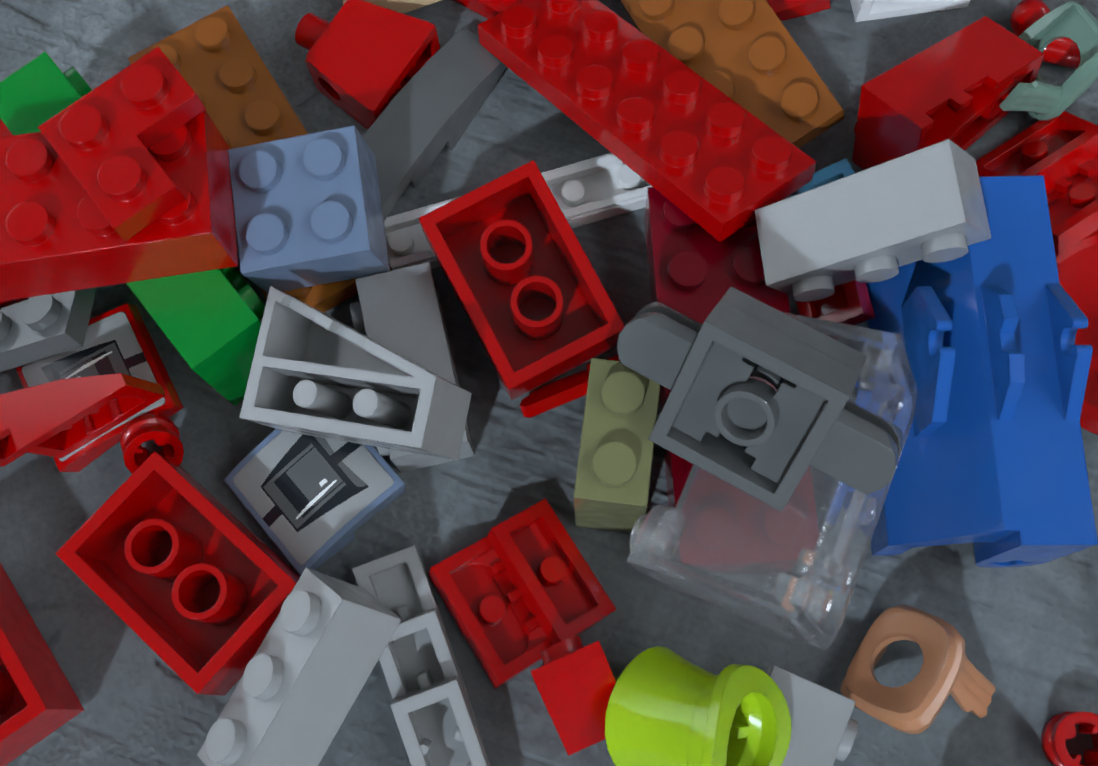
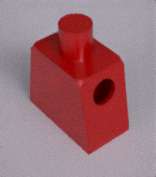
M347 0L331 22L313 13H307L299 21L295 31L296 43L309 50L305 63L318 90L367 130L398 92L441 49L434 24L363 0Z

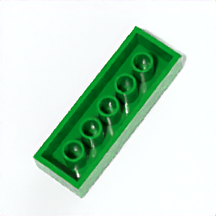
M45 51L0 82V119L13 136L41 132L38 126L92 91V89L74 66L63 73ZM229 267L126 283L190 368L232 405L235 406L242 401L247 387L265 305L236 268Z

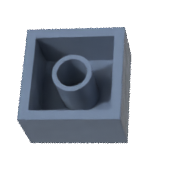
M355 125L228 149L240 271L243 276L269 293L270 286L280 291H288L390 271L375 154Z

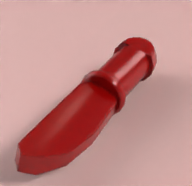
M616 355V356H614V357H611V358L607 359V360L620 361V360H619V355ZM590 363L586 366L587 370L554 381L533 391L522 399L520 409L523 416L531 418L587 395Z

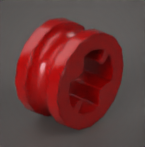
M147 414L133 419L124 427L120 437V444L125 466L132 474L152 454L146 447H142V443L152 439L155 440L158 446H162V449L157 453L177 465L182 463L184 456L183 444L178 427L171 419L163 415Z
M1064 711L1053 715L1045 723L1041 734L1042 749L1047 760L1053 766H1098V715L1083 711ZM1075 724L1080 725L1078 733L1090 734L1093 740V748L1083 751L1085 762L1083 764H1079L1082 758L1081 755L1069 754L1066 748V740L1076 736Z

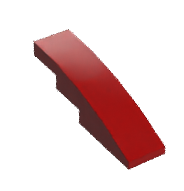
M116 373L60 379L0 394V466L4 467L26 453L64 458L163 398L165 393L162 386L127 374Z

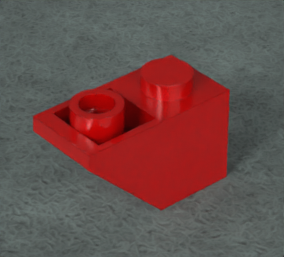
M576 635L541 651L540 655L544 665L530 672L568 756L606 739L605 716L609 698L616 681L599 640L584 647L580 635Z

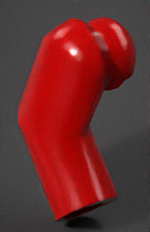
M1022 0L1014 8L1010 19L1014 35L1019 37L1028 27L1049 13V7L1042 0ZM1070 38L1056 39L1048 44L1042 52L1044 53L1042 62L1078 69L1080 50L1077 44Z

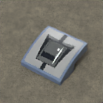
M275 429L224 479L229 489L300 576L305 568L316 570L355 539V530L405 493V483L373 446L286 432Z

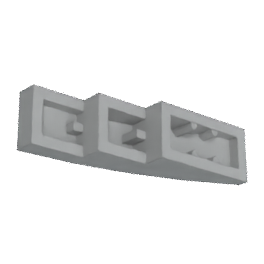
M413 545L352 568L358 587L364 588L402 619L380 656L379 661L393 698L390 706L411 766H491L418 546Z

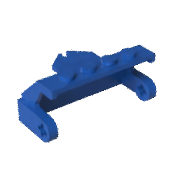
M1044 175L979 177L991 239L968 245V253L960 258L940 263H927L922 259L898 267L899 274L893 278L880 282L866 283L875 318L852 326L853 340L847 342V346L868 356L857 380L858 402L853 403L895 424L901 429L903 435V448L893 479L883 489L870 494H863L856 490L860 505H867L872 556L900 555L915 547L973 543L976 566L1003 568L1043 564L1098 545L1080 425L1093 348L1091 345H1075L1077 330L1088 327V318L1059 282Z

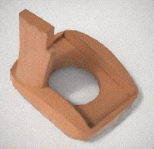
M901 604L886 609L873 622L848 667L840 690L843 696L856 701L855 708L898 731L918 734L931 726L949 694H951L963 711L967 713L972 712L979 718L985 717L987 715V707L991 703V697L996 687L970 662L965 653V640L954 626L932 614L909 605ZM900 640L913 641L918 644L923 651V664L918 675L904 686L892 688L881 685L874 675V667L882 658L889 644Z

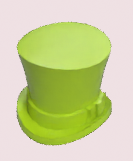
M656 646L648 648L637 655L625 667L616 681L609 698L605 716V738L608 752L616 766H781L790 744L791 717L782 691L774 680L761 669L750 665L731 664L725 667L720 674L716 675L691 663L667 647Z

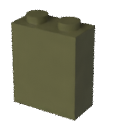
M591 358L573 497L576 527L640 535L648 503L654 442L648 439L657 420L660 384L626 367L620 361Z

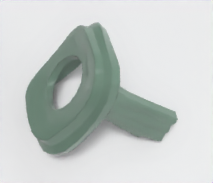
M1074 1L1066 2L1041 17L1019 36V38L1041 52L1056 39L1070 38L1077 44L1080 50V63L1078 69L1062 85L1055 86L1042 80L1039 72L1033 83L1019 82L999 105L1003 111H1027L1031 117L1038 120H1051L1070 107L1098 79V20L1086 7Z

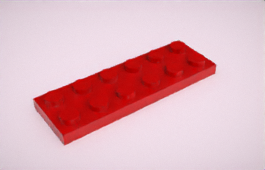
M524 0L478 24L479 43L719 242L756 218L754 210L779 202L812 181L816 166L814 159L598 0Z

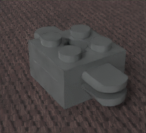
M733 287L728 289L703 324L656 301L642 307L619 334L617 350L620 362L671 390L648 440L781 513L809 465L863 494H870L883 489L893 479L903 448L901 429L895 424L849 401L868 357L859 351ZM749 377H759V378H762V379L767 380L769 383H771V384L776 388L777 393H776V391H775L771 386H769V385H768L767 383H765L764 381L757 380V379H754V378H749Z

